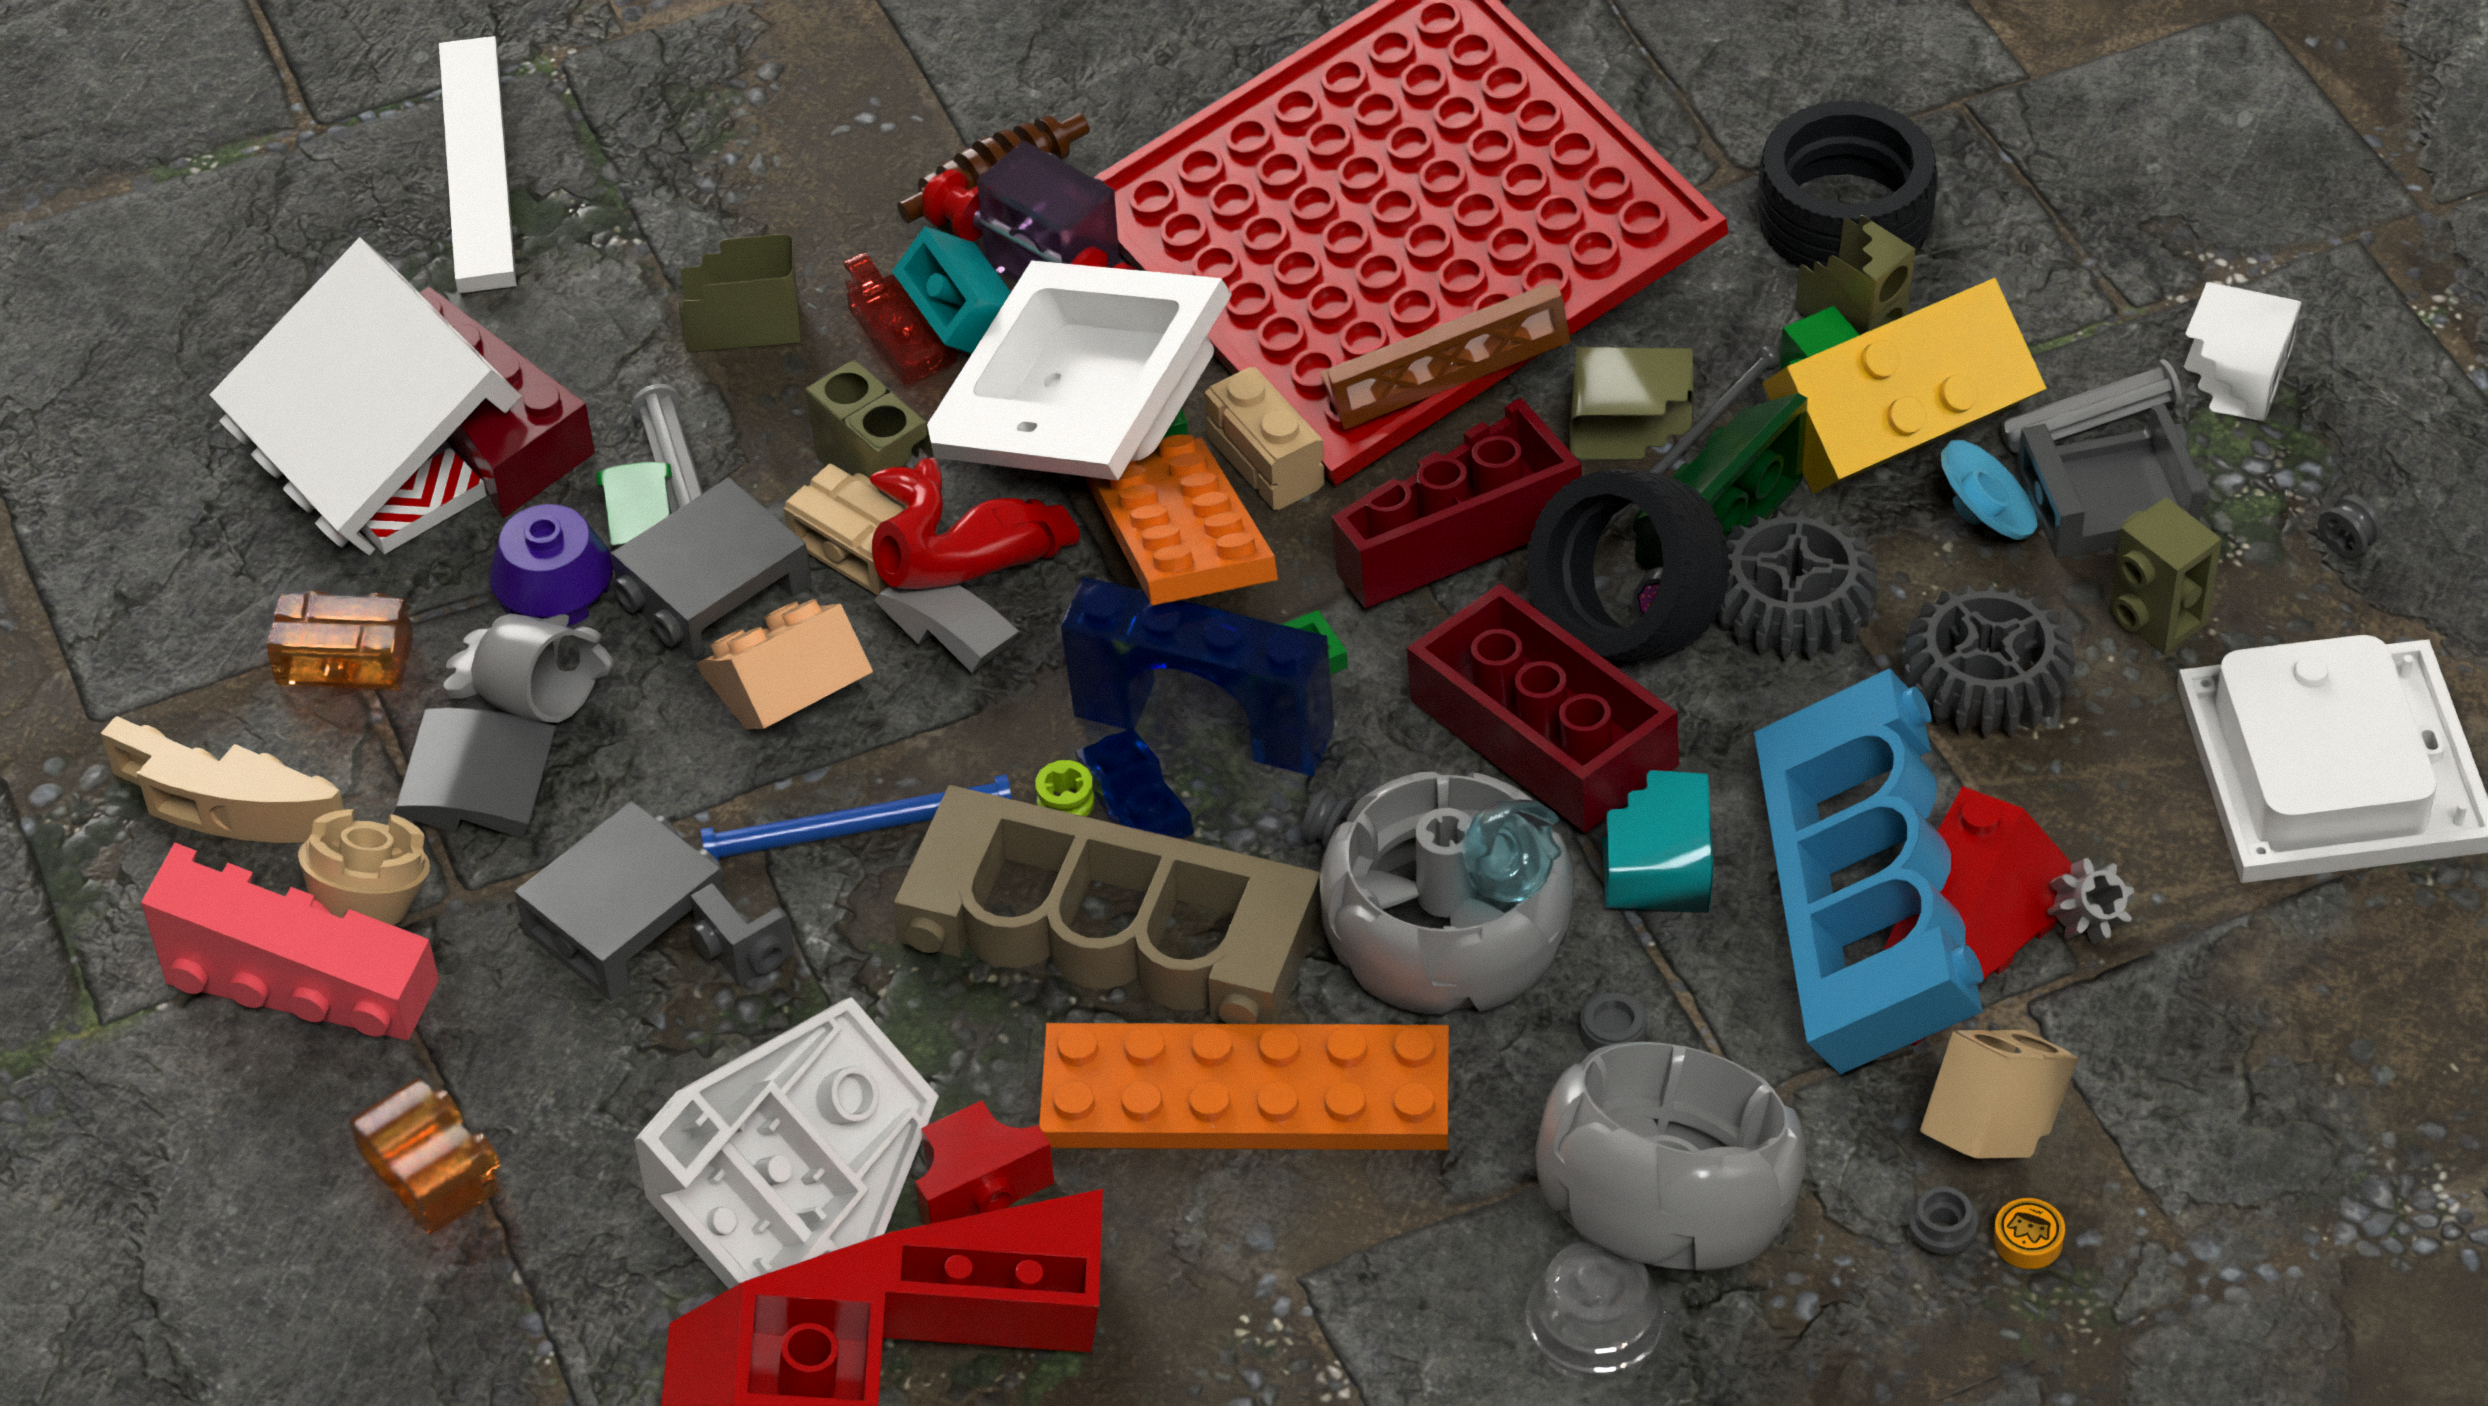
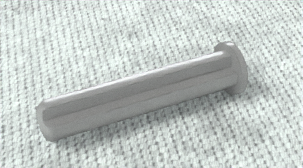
M2162 359L2155 362L2154 369L2007 418L2001 423V437L2009 452L2017 454L2019 453L2021 429L2024 427L2046 424L2053 441L2150 409L2155 405L2166 404L2172 408L2181 403L2180 383L2171 364L2167 360Z
M654 384L636 393L631 405L634 415L643 421L655 462L671 465L672 478L666 481L669 507L672 514L703 494L677 412L680 405L678 392L670 385Z

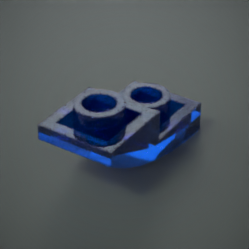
M1133 728L1119 734L1108 735L1097 743L1075 751L1077 762L1084 765L1090 771L1093 778V792L1112 823L1178 839L1194 833L1191 813L1164 782L1160 760Z

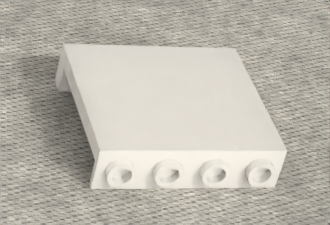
M360 237L209 394L226 412L219 420L221 424L243 444L247 445L252 440L258 446L251 453L252 457L275 478L278 479L284 474L290 480L283 487V490L308 513H311L314 508L320 512L322 516L315 522L319 529L341 548L348 541H351L369 556L374 552L375 548L359 530L475 408L487 398L502 412L506 413L522 396L385 258Z

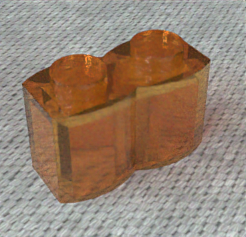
M417 1078L349 1120L356 1148L378 1178L395 1193L408 1213L429 1235H432L499 1192L494 1170L500 1166V1161L494 1148L482 1133L477 1132L471 1136L460 1125L463 1122L460 1111L450 1095L442 1088L433 1092L426 1083Z

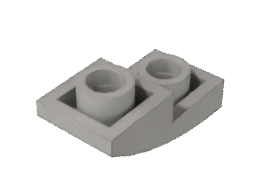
M958 584L926 589H901L889 586L879 593L875 599V602L917 644L933 634L971 673L1009 647L1019 632L995 609Z

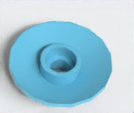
M1965 440L1950 441L1941 452V462L1948 482L1956 494L1953 497V504L1958 513L1973 525H1979L1982 522L1992 530L2012 539H2028L2038 526L2037 516L2028 494L2014 475L1981 447Z

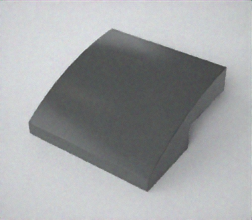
M467 708L425 709L393 814L452 833L456 832L462 819L523 839L530 822L556 726L531 721L511 714Z

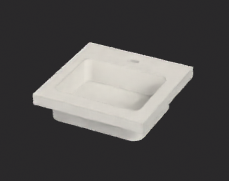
M1031 261L927 424L934 454L933 458L1119 480L1130 461L1141 460L1149 456L1158 447L1214 353L1213 344L1207 335L1232 294L1222 278Z
M2356 635L2232 651L2223 658L2221 665L2179 670L2177 689L2241 883L2488 853V796L2429 639L2385 644L2382 640L2373 636Z

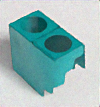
M1650 770L1647 773V788L1631 791L1628 794V807L1626 809H1611L1607 812L1608 836L1602 838L1605 908L1708 913L1710 911L1713 883V850L1708 774Z

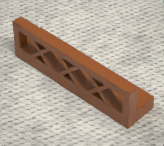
M1556 283L1540 286L1321 371L1323 387L1344 430L1571 342L1563 297Z

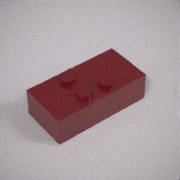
M1501 583L1406 648L1411 701L1585 833L1606 819L1608 811L1620 809L1628 803V794L1631 791L1646 789L1647 773L1650 770L1672 771L1679 766L1677 711Z

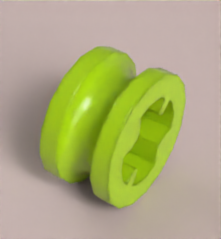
M1058 760L1047 764L1039 771L1035 780L1038 806L1085 817L1091 813L1094 807L1093 778L1088 768L1072 760ZM1070 788L1075 789L1076 793L1069 791ZM1056 791L1061 793V795L1055 796L1053 792Z

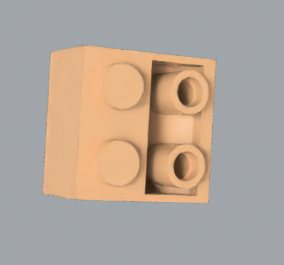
M816 599L809 600L800 605L795 601L765 615L763 618L767 627L764 629L757 627L747 632H744V629H740L709 644L713 655L696 663L701 675L746 730L764 729L873 672L841 603L819 606Z

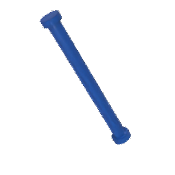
M1007 774L994 776V783L966 788L1012 799ZM945 792L714 833L713 827L702 828L700 831L703 848L710 852L719 862V858L930 821L933 820Z

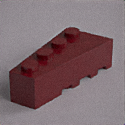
M429 286L421 291L420 294L522 395L506 413L502 412L485 398L446 439L452 449L456 448L467 462V465L484 481L485 489L492 497L493 506L504 519L595 454L586 403Z
M1521 397L1505 407V417L1491 426L1480 422L1463 433L1464 443L1446 455L1442 456L1434 451L1417 462V473L1403 482L1390 479L1331 517L1337 574L1365 608L1528 544L1531 541V532L1535 528L1534 524L1539 519L1542 509H1545L1546 503L1564 485H1568L1570 481L1582 476L1581 463Z

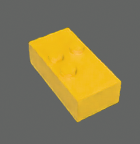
M1992 278L1791 364L1762 383L1770 401L1794 393H1799L1808 398L1802 472L1812 494H1816L2015 407L2047 389L1996 278Z

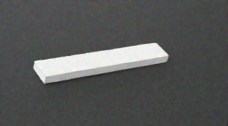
M491 36L439 43L454 271L457 291L459 294L517 286L496 38Z

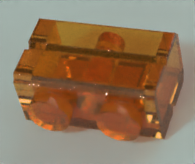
M308 591L303 595H279L274 614L275 622H272L267 640V654L276 684L401 690L406 671V661L409 659L413 642V630L405 599L392 598L383 593H371L365 597L331 596L323 591Z

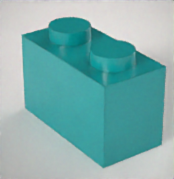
M924 226L892 270V273L944 345L969 353L974 352L1011 294L1009 288L974 242Z

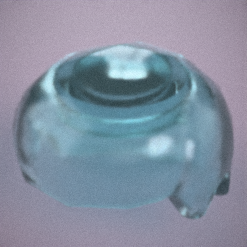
M1516 799L1490 803L1475 814L1463 834L1462 843L1463 861L1473 887L1483 896L1502 903L1528 900L1547 883L1554 860L1558 859L1562 853L1561 848L1554 841L1551 832V825L1559 821L1556 813L1537 801Z

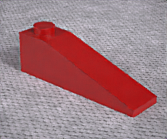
M1962 786L1937 830L1945 839L1951 852V871L1940 893L1959 911L1966 926L1965 945H1968L1977 956L1982 968L1983 980H1985L1993 972L1999 975L2012 964L2014 954L2033 937L2040 940L2055 926L2058 918L2057 916L2049 915L2047 910L2054 906L2055 897L2058 892L2053 889L2050 882L2052 879L2063 874L2071 875L2072 863L2024 808ZM1920 914L1895 923L1883 951L1905 939L1916 926ZM1925 1038L1913 1042L1910 1045L1916 1046Z

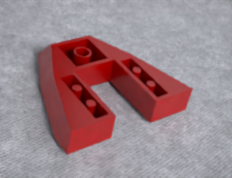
M1103 1189L889 1232L743 1281L669 1323L661 1406H878L883 1338L1092 1353L1099 1309Z

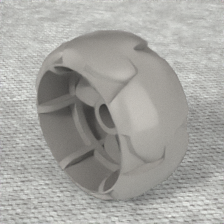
M1419 772L1389 781L1364 795L1356 802L1347 817V822L1337 826L1325 849L1320 869L1323 929L1339 962L1351 968L1352 974L1363 989L1386 1003L1423 1014H1444L1453 1009L1474 1006L1479 1012L1489 1010L1517 998L1534 986L1551 966L1559 944L1563 943L1566 939L1571 924L1573 907V871L1570 856L1560 833L1553 832L1544 810L1523 791L1506 782L1474 772H1470L1467 777L1440 775L1435 772ZM1416 861V882L1388 873L1401 865ZM1492 867H1497L1509 874L1514 887L1520 892L1517 896L1515 907L1506 913L1485 902L1476 900V876L1488 871ZM1417 897L1418 903L1426 912L1438 917H1450L1451 926H1444L1443 929L1417 926L1394 918L1384 912L1383 909Z
M1624 1042L1603 1046L1589 1053L1581 1064L1575 1063L1561 1074L1547 1098L1535 1147L1537 1179L1544 1197L1555 1211L1562 1213L1581 1237L1610 1253L1632 1261L1666 1268L1694 1269L1695 1271H1710L1734 1267L1753 1259L1766 1250L1775 1236L1783 1231L1793 1215L1806 1167L1805 1136L1802 1124L1794 1109L1783 1104L1781 1098L1765 1079L1742 1065L1721 1056L1690 1047L1655 1042Z

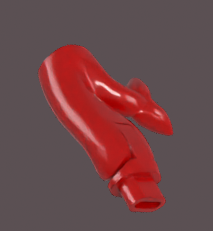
M932 457L922 459L916 464L914 469L890 467L870 476V482L876 488L907 506L899 514L881 522L876 528L872 539V556L876 571L883 581L892 587L926 589L960 584L1004 568L1031 563L1040 557L1052 558L1059 552L1061 547L1074 546L1079 541V528L1064 506L1060 504L1046 506L1040 500L1028 498L1025 502L1019 498H997L985 501L967 511L946 532L937 534L936 530L943 512L942 474L938 461Z

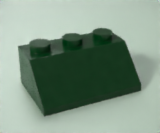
M1794 393L1743 409L1726 427H1718L1708 439L1705 449L1690 464H1682L1672 478L1698 491L1699 495L1707 500V504L1712 506L1713 512L1718 515L1719 523L1724 528L1723 533L1727 540L1733 525L1747 527L1752 514L1767 520L1774 513L1775 509L1802 483L1807 397ZM1639 509L1633 522V531L1636 533L1635 561L1649 569L1663 567L1661 540L1650 517Z

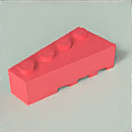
M174 842L141 901L166 984L173 985L177 989L190 994L203 992L232 999L250 1008L262 1006L292 1013L309 1022L326 1021L355 1028L369 1036L379 1037L386 1035L409 1041L439 981L429 939L348 909L342 918L332 915L323 904L314 899L315 896L293 887H290L286 896L269 891L250 883L253 872L228 862L222 872L194 862L197 856L196 850Z

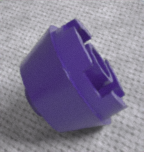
M557 504L536 505L518 512L503 526L491 562L489 582L492 592L500 601L507 614L516 612L519 615L541 619L566 614L569 616L567 626L586 619L589 616L588 607L600 597L603 591L606 594L608 593L613 561L607 546L578 512Z

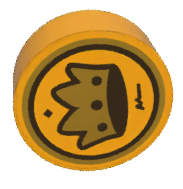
M2035 1198L2013 1200L2003 1206L1997 1214L1993 1235L1995 1249L2006 1262L2019 1268L2038 1269L2048 1266L2059 1257L2062 1251L2065 1223L2059 1211L2045 1201Z

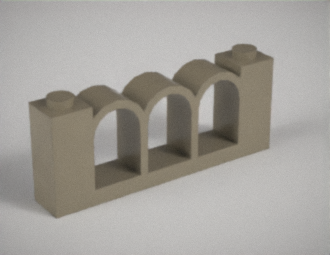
M949 785L895 898L894 907L899 943L911 945L922 952H939L961 958L968 944V947L981 960L997 967L1022 968L1035 965L1051 956L1055 968L1066 980L1084 988L1106 990L1126 985L1138 977L1142 989L1155 1002L1168 1008L1195 1011L1210 1007V1018L1225 1022L1226 1024H1278L1321 918L1320 872ZM1005 860L1059 872L1049 896L1040 907L1029 914L1017 917H1003L983 909ZM1091 880L1146 893L1136 918L1128 928L1117 935L1105 938H1088L1070 930ZM1177 900L1234 914L1227 934L1217 949L1204 957L1191 960L1174 959L1157 950Z

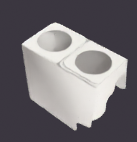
M2212 282L2206 283L2185 333L2189 338H2194L2184 368L2201 376L2198 388L2213 396L2209 406L2212 412L2259 421L2266 420L2279 386V381L2282 378L2293 348L2301 301Z

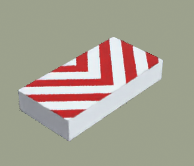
M449 448L424 462L360 530L385 555L486 497L484 481Z

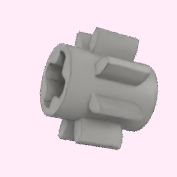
M2085 858L2071 865V875L2063 874L2051 880L2050 885L2058 893L2055 897L2054 906L2050 907L2047 912L2049 915L2057 916L2059 921L2066 927L2064 937L2070 939L2087 930L2089 939L2093 944L2111 938L2110 927L2118 928L2131 922V916L2124 909L2127 905L2128 896L2134 893V888L2125 887L2123 881L2116 875V864L2112 863L2094 872L2092 862L2089 858ZM2092 897L2095 904L2089 905L2087 898Z

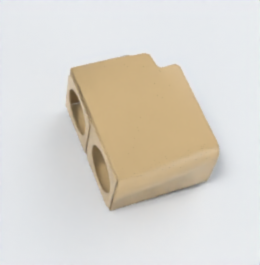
M2026 1030L1953 1031L1920 1131L1973 1158H2030L2034 1154L2038 1139L2048 1135L2052 1130L2079 1058L2072 1055L2069 1051ZM2016 1047L2019 1049L2020 1053H2014Z

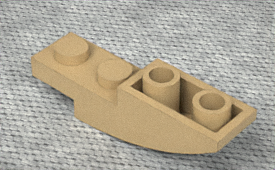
M118 716L101 732L113 774L141 787L149 815L181 827L238 840L270 843H304L312 834V825L315 819L330 812L344 810L340 791L331 782L320 776L309 777L285 766L276 757L267 753L257 754L234 744L223 758L218 761L204 749H190L166 738L154 727L149 725H142L140 727Z

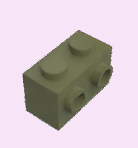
M2167 497L2144 512L2137 511L2133 513L2120 528L2116 568L2112 576L2113 590L2109 611L2126 630L2138 634L2163 655L2170 652L2209 623L2222 538Z

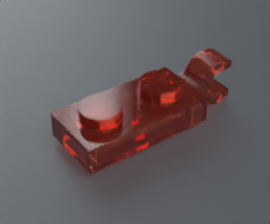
M864 251L843 260L844 267L852 276V279L845 281L849 291L847 293L848 309L904 385L957 362L956 348L944 345L894 274L883 278L872 259Z

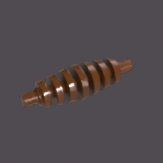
M1077 113L1061 122L1047 115L1036 119L1034 125L1026 122L1015 126L1013 131L1006 129L995 133L992 138L985 136L975 141L972 148L966 147L957 153L954 161L947 160L939 165L936 169V174L929 172L918 181V193L898 202V211L902 219L908 224L923 217L922 195L926 185L933 177L949 169H956L966 175L969 183L968 190L978 185H985L994 190L1001 199H1005L1016 192L1017 186L1023 188L1032 182L1034 174L1041 176L1050 170L1052 162L1058 164L1066 159L1070 154V143L1090 133L1089 124L1081 113Z

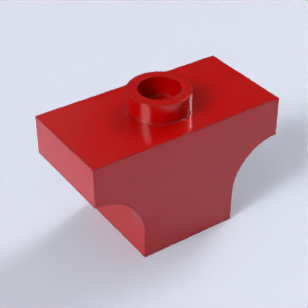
M982 1100L921 1128L928 1172L922 1178L915 1181L920 1220L923 1225L1006 1209L1014 1202L1055 1183L1051 1144L1038 1124L1027 1128H1013L1003 1125L991 1115Z

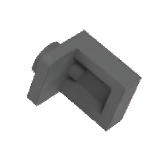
M713 883L690 895L695 923L689 927L696 947L707 960L716 958L739 986L760 974L773 971L784 960L794 954L790 920L782 908H776L747 924Z

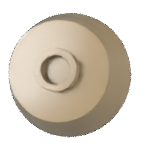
M355 809L334 811L315 819L312 825V834L302 844L298 852L299 863L308 893L314 895V899L323 904L330 914L340 918L343 917L348 909H351L390 925L399 923L407 914L430 872V861L423 850V832L413 823L393 814H389L388 825L372 821H354Z

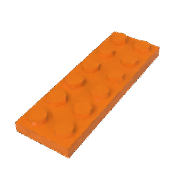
M1173 435L1163 438L1158 447L1149 456L1138 461H1130L1119 480L1086 477L1087 486L1152 606L1278 580L1275 555L1202 437L1194 439L1190 435Z
M1046 1023L1039 1127L1050 1142L1051 1148L1448 1150L1449 1025Z

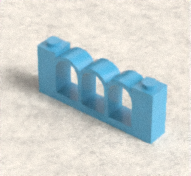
M1890 668L1754 732L1806 1041L1839 1074L1850 1071L1983 1012L1977 984L1983 982L1981 965L1973 950L1968 945H1965L1966 926L1959 911L1940 893L1951 871V852L1945 839L1926 820L1931 813L1937 796L1936 778L1931 768L1920 757L1931 751L1926 724L1931 722L1932 719L1930 708L1921 691L1915 686L1908 688ZM1891 771L1888 780L1878 792L1866 800L1820 821L1818 803L1880 774ZM1905 842L1902 852L1891 865L1868 878L1833 893L1830 874L1898 843ZM1920 914L1916 926L1905 939L1891 948L1846 967L1844 946L1908 917Z

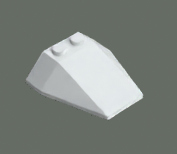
M852 997L844 999L685 1086L670 1098L634 1139L646 1198L728 1289H731L743 1281L885 1234L922 1140L921 1128L927 1126L938 1095Z

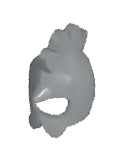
M509 613L497 618L491 628L477 629L465 636L463 642L466 650L454 654L447 660L446 670L450 677L444 682L443 687L449 698H466L479 694L491 705L508 714L535 722L558 723L572 717L584 704L594 686L595 680L607 676L612 670L613 659L607 650L598 644L601 640V633L588 627L568 628L569 616L566 614L541 619ZM563 636L572 637L578 646L580 663L575 670L562 671L559 669L557 655L559 643Z

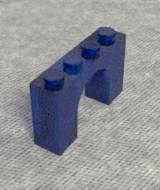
M1082 577L1061 624L1074 717L1134 731L1155 684L1154 669L1162 668L1185 671L1215 683L1233 696L1243 707L1250 723L1254 762L1315 776L1335 727L1328 640L1326 635L1183 600L1152 606L1142 590Z

